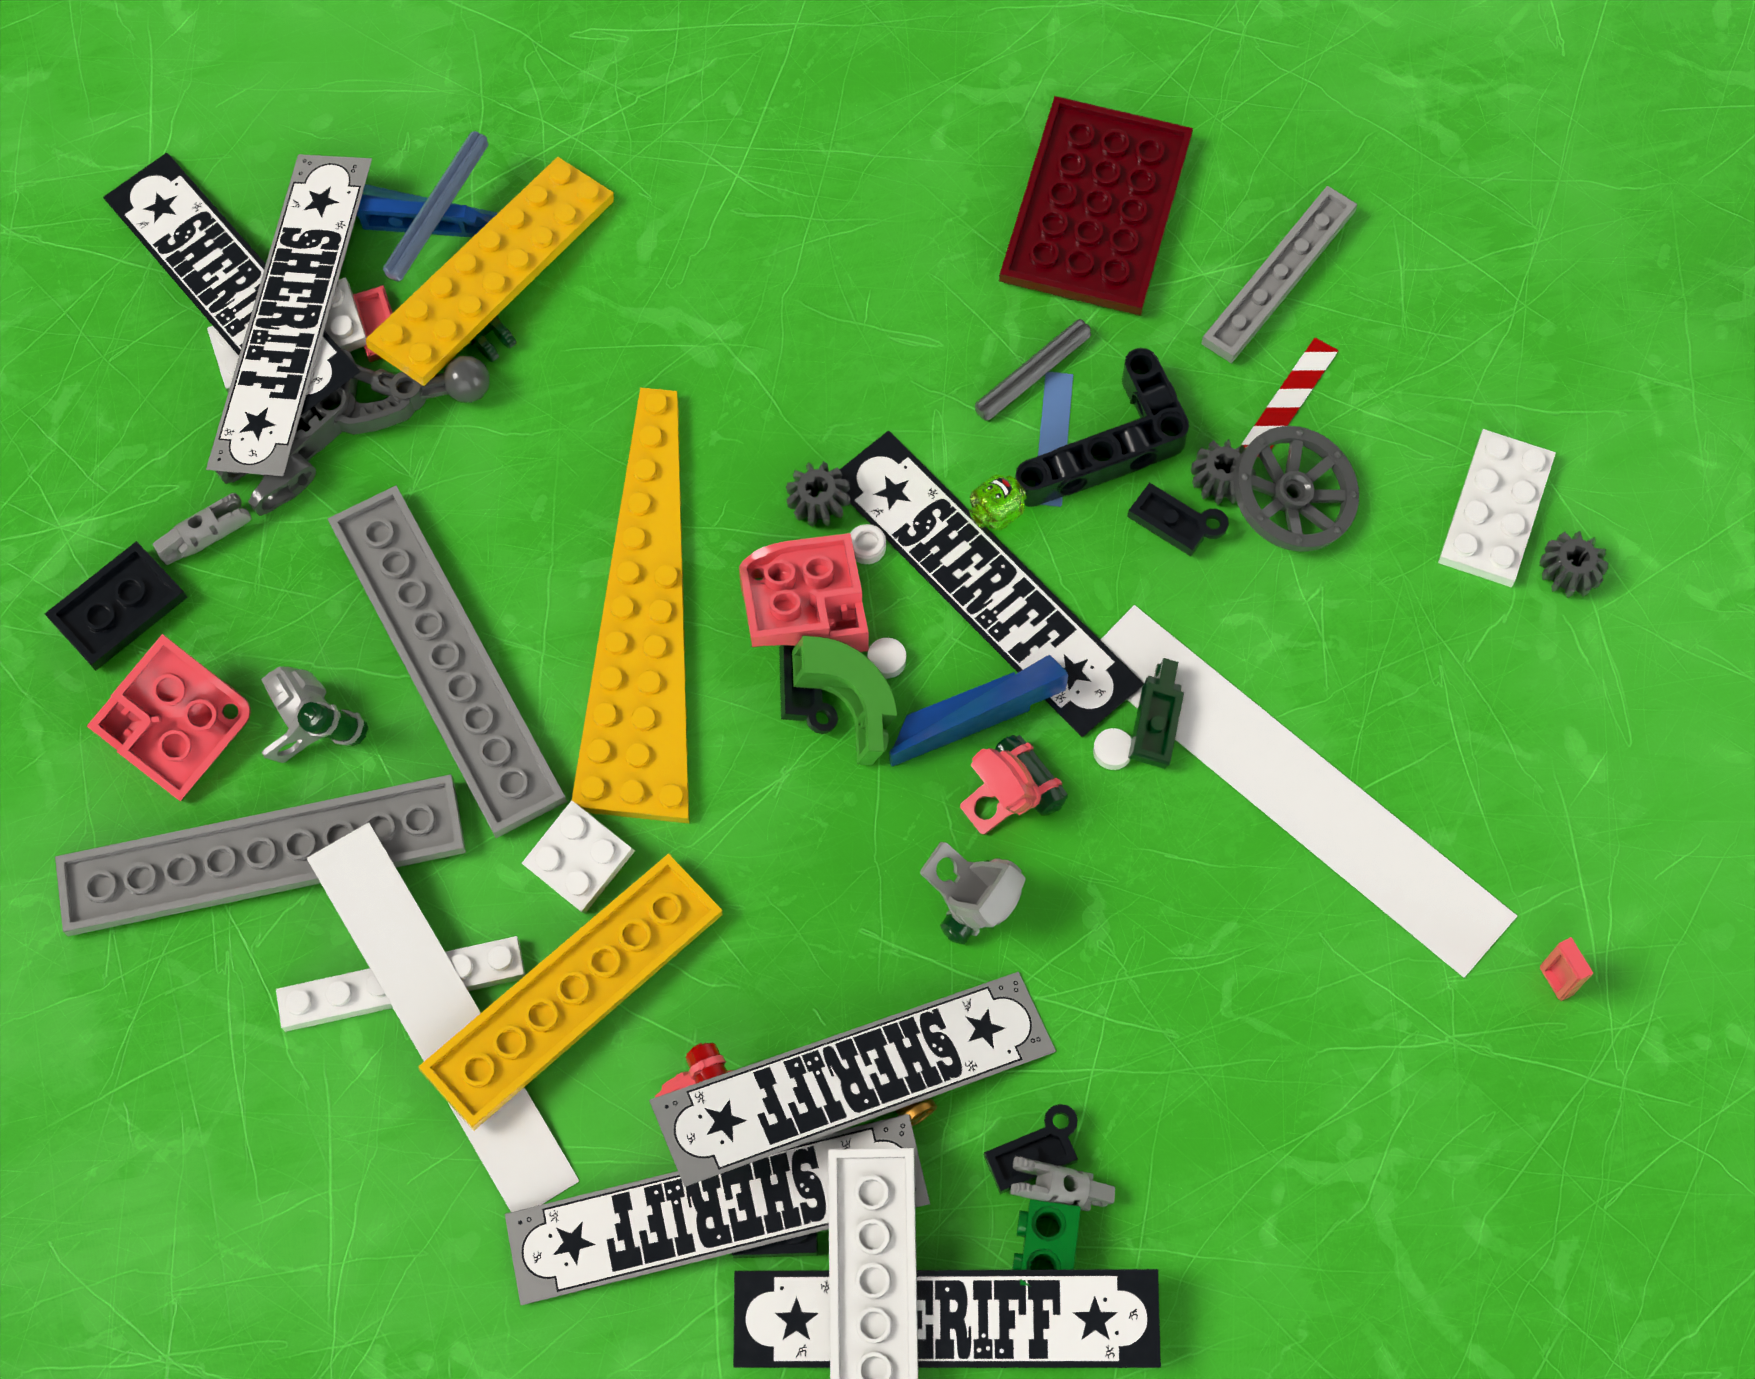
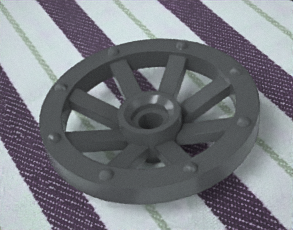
M1281 426L1269 429L1257 436L1244 449L1235 467L1234 492L1241 513L1249 525L1261 537L1278 547L1300 552L1324 548L1342 536L1356 516L1359 504V487L1355 472L1344 453L1328 438L1313 430L1298 426ZM1290 443L1285 474L1270 449L1272 445ZM1303 447L1314 451L1323 458L1306 474L1299 471ZM1258 455L1273 483L1252 475V468ZM1331 468L1336 475L1340 490L1314 489L1313 482ZM1253 490L1271 496L1272 502L1261 510ZM1309 503H1341L1338 517L1333 522ZM1279 510L1285 512L1288 530L1281 528L1269 518ZM1299 513L1323 531L1315 534H1303Z

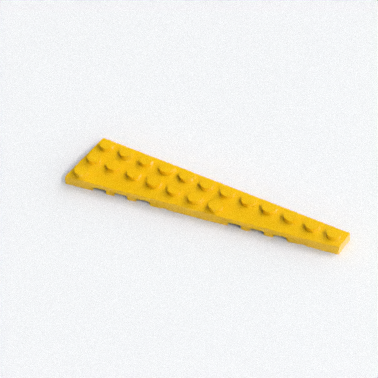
M640 387L572 801L586 812L593 814L690 824L678 393L672 390Z

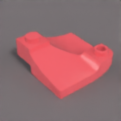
M850 533L774 543L754 551L742 561L739 566L742 596L744 597L752 647L796 646L802 636H813L842 642L859 652H867L869 650V632L862 603V588Z
M162 634L111 694V698L90 721L87 727L114 747L117 753L176 799L182 801L222 751L247 724L251 715V707L243 695ZM227 704H234L238 708V715L234 719H229L224 715V707Z

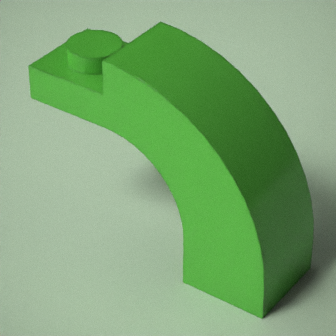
M802 636L792 650L793 686L822 689L838 696L848 706L854 718L857 764L873 765L887 749L888 731L886 728L897 716L896 704L889 684L873 662L851 646L829 638Z

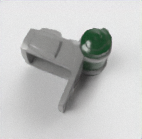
M279 666L261 679L271 700L288 727L287 732L262 751L264 758L284 763L308 745L323 737L331 739L336 744L345 746L360 744L366 737L368 730L367 722L362 720L359 713L343 709L339 710L336 705L328 704L324 698L326 694L324 686L311 672L293 667ZM296 741L292 747L279 751L283 746Z
M946 842L938 844L920 871L921 875L943 896L949 908L946 912V918L940 925L943 933L950 941L959 944H965L971 935L977 936L980 928L994 927L1007 919L1020 899L1022 887L1026 880L1021 873V869L1011 861L996 858L991 861L968 862ZM947 857L953 862V872L957 875L954 882L952 880L942 881L937 876V864L942 858Z

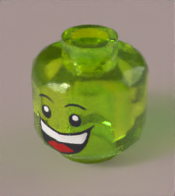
M995 474L972 490L970 494L972 508L969 510V513L979 527L984 528L987 526L992 530L999 531L1024 513V501L1027 496L1015 478L1010 475L1005 477Z

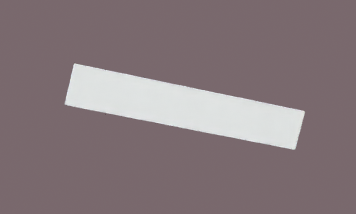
M367 823L307 857V860L423 1061H425L481 1012L370 823ZM525 1087L475 1131L470 1128L449 1104L511 1212L542 1205L579 1182L578 1177Z

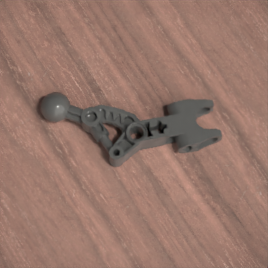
M342 349L361 372L300 416L284 476L263 475L262 481L252 492L248 503L259 516H262L294 499L315 477L316 468L308 461L342 432L355 435L377 431L404 422L425 404L426 399L449 394L461 403H472L481 399L489 387L490 374L487 367L473 356H460L449 362L444 369V373L436 374L425 386H422L403 372L393 374L383 369H378L375 372L357 365L351 353ZM358 380L370 384L373 391L386 395L388 398L370 403L357 402L355 399ZM340 404L336 409L328 410L332 405ZM215 471L225 484L235 482L249 474Z

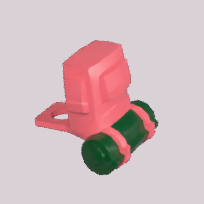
M1020 735L1004 738L997 744L995 749L983 748L972 758L971 766L983 780L984 784L960 804V808L983 835H986L1010 815H1022L1032 808H1035L1041 815H1050L1059 811L1068 798V794L1062 787V782L1053 777L1033 752L1034 747ZM984 797H996L999 800L996 814L990 819H980L975 810L977 802Z

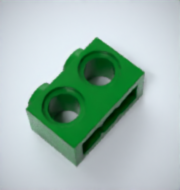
M1030 1199L1028 1211H1019L1016 1236L1024 1237L1022 1254L1014 1253L1012 1270H1031L1032 1263L1037 1260L1048 1261L1054 1270H1074L1081 1206ZM1042 1218H1051L1058 1224L1059 1233L1053 1237H1045L1037 1231L1036 1223ZM1020 1279V1285L1030 1286Z

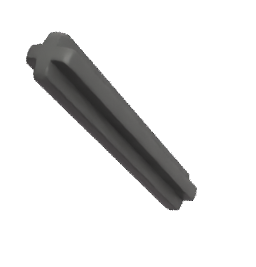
M1082 319L1073 322L975 403L976 413L985 421L993 418L1090 338V326Z

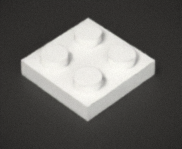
M571 800L522 864L579 911L586 914L635 850Z

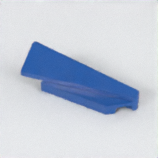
M365 184L356 216L359 217L361 225L365 230L406 232L428 198ZM451 203L432 234L473 237L498 213Z
M1048 655L1017 674L1014 672L908 714L894 747L889 752L891 766L1030 711V705L1066 691L1068 681L1066 670L1051 655Z

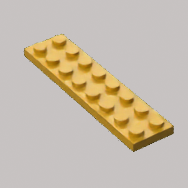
M557 157L366 338L367 348L422 386H425L614 202V192Z
M668 853L419 1065L420 1072L470 1128L475 1131L720 918L723 910Z

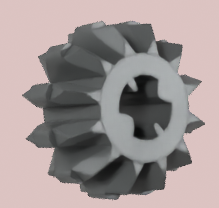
M1228 439L1225 441L1224 446L1220 447L1213 440L1209 444L1208 450L1201 448L1197 452V460L1191 466V473L1194 475L1192 484L1194 488H1203L1201 493L1203 500L1213 495L1217 505L1222 503L1224 497L1232 504L1236 502L1234 471L1237 461L1245 449L1244 445L1233 449ZM1252 469V475L1256 476L1255 470Z
M823 461L819 469H814L813 465L808 462L806 465L807 472L804 474L795 470L793 473L795 482L787 483L786 490L790 495L786 500L787 505L790 509H795L794 514L798 521L808 517V524L813 528L817 520L822 519L823 523L829 526L831 523L830 516L842 518V507L849 506L850 496L847 494L848 490H850L849 482L846 479H841L842 473L838 467L829 471L828 464Z
M1581 531L1575 533L1572 538L1566 532H1563L1556 541L1551 540L1547 543L1544 549L1545 554L1540 558L1539 566L1545 568L1542 573V580L1554 581L1551 586L1552 592L1559 590L1561 587L1565 589L1567 598L1573 596L1575 590L1584 597L1590 592L1591 588L1596 589L1603 581L1602 575L1608 570V563L1603 560L1606 555V549L1594 548L1596 543L1595 537L1585 541L1582 539Z

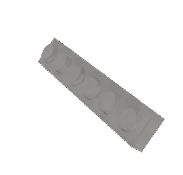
M1326 186L1205 333L1201 344L1232 364L1356 211L1357 204L1329 186Z

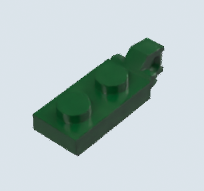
M1163 658L1162 662L1156 665L1154 677H1146L1145 684L1142 686L1128 755L1129 759L1163 769L1169 766L1184 692L1181 691L1182 685L1175 684L1179 662Z

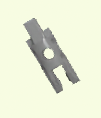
M232 493L178 523L168 533L155 541L153 546L161 560L168 565L184 557L194 555L250 522L252 518L248 510L239 509L242 507V500L239 495Z
M1015 1156L1013 1168L1016 1171L1037 1175L1035 1185L1024 1182L1012 1184L1010 1191L1012 1195L1039 1201L1081 1206L1083 1211H1090L1091 1205L1104 1207L1114 1203L1115 1187L1093 1181L1094 1174Z

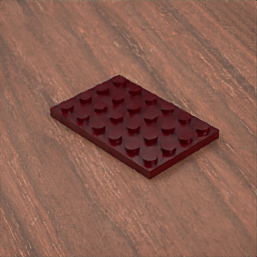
M1054 96L999 274V282L1141 316L1192 138L1193 128Z

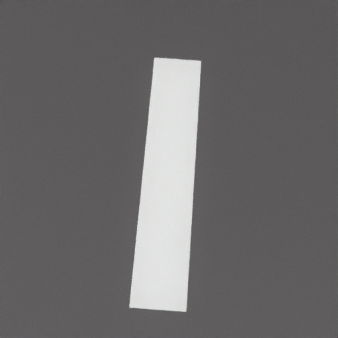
M1134 605L1101 639L1144 684L1146 677H1154L1156 665L1160 664L1163 658L1179 662L1175 684L1182 685L1181 691L1184 692L1175 740L1463 978L1517 917L1515 913ZM1142 687L1127 699L1137 709Z

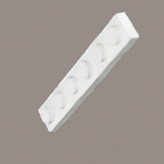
M517 936L445 952L468 991L517 981L525 976L520 942ZM370 968L276 989L281 1028L285 1032L393 1008Z

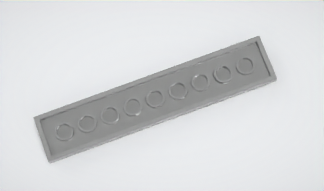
M397 486L391 487L328 518L330 526L495 838L566 803L565 795Z
M450 774L55 856L63 932L67 936L320 884L307 857L367 823H370L395 867L466 853L454 779Z

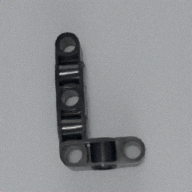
M1136 348L1130 351L1125 358L1122 384L1130 399V404L1135 405L1140 419L1067 444L1022 462L1016 469L1014 495L1019 503L1028 507L1038 506L1138 471L1181 453L1184 449L1188 433V418L1177 398L1174 387L1169 382L1154 352L1146 348ZM1141 369V370H1144V371L1147 372V373H1146V374H1138V373L1134 372L1133 370ZM1163 431H1174L1178 435L1168 436ZM1103 455L1109 460L1098 461L1094 456ZM1027 480H1034L1038 482L1039 485L1031 487L1027 486L1023 482Z

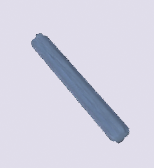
M476 131L468 135L384 265L383 270L388 278L397 282L403 279L488 147L485 135Z

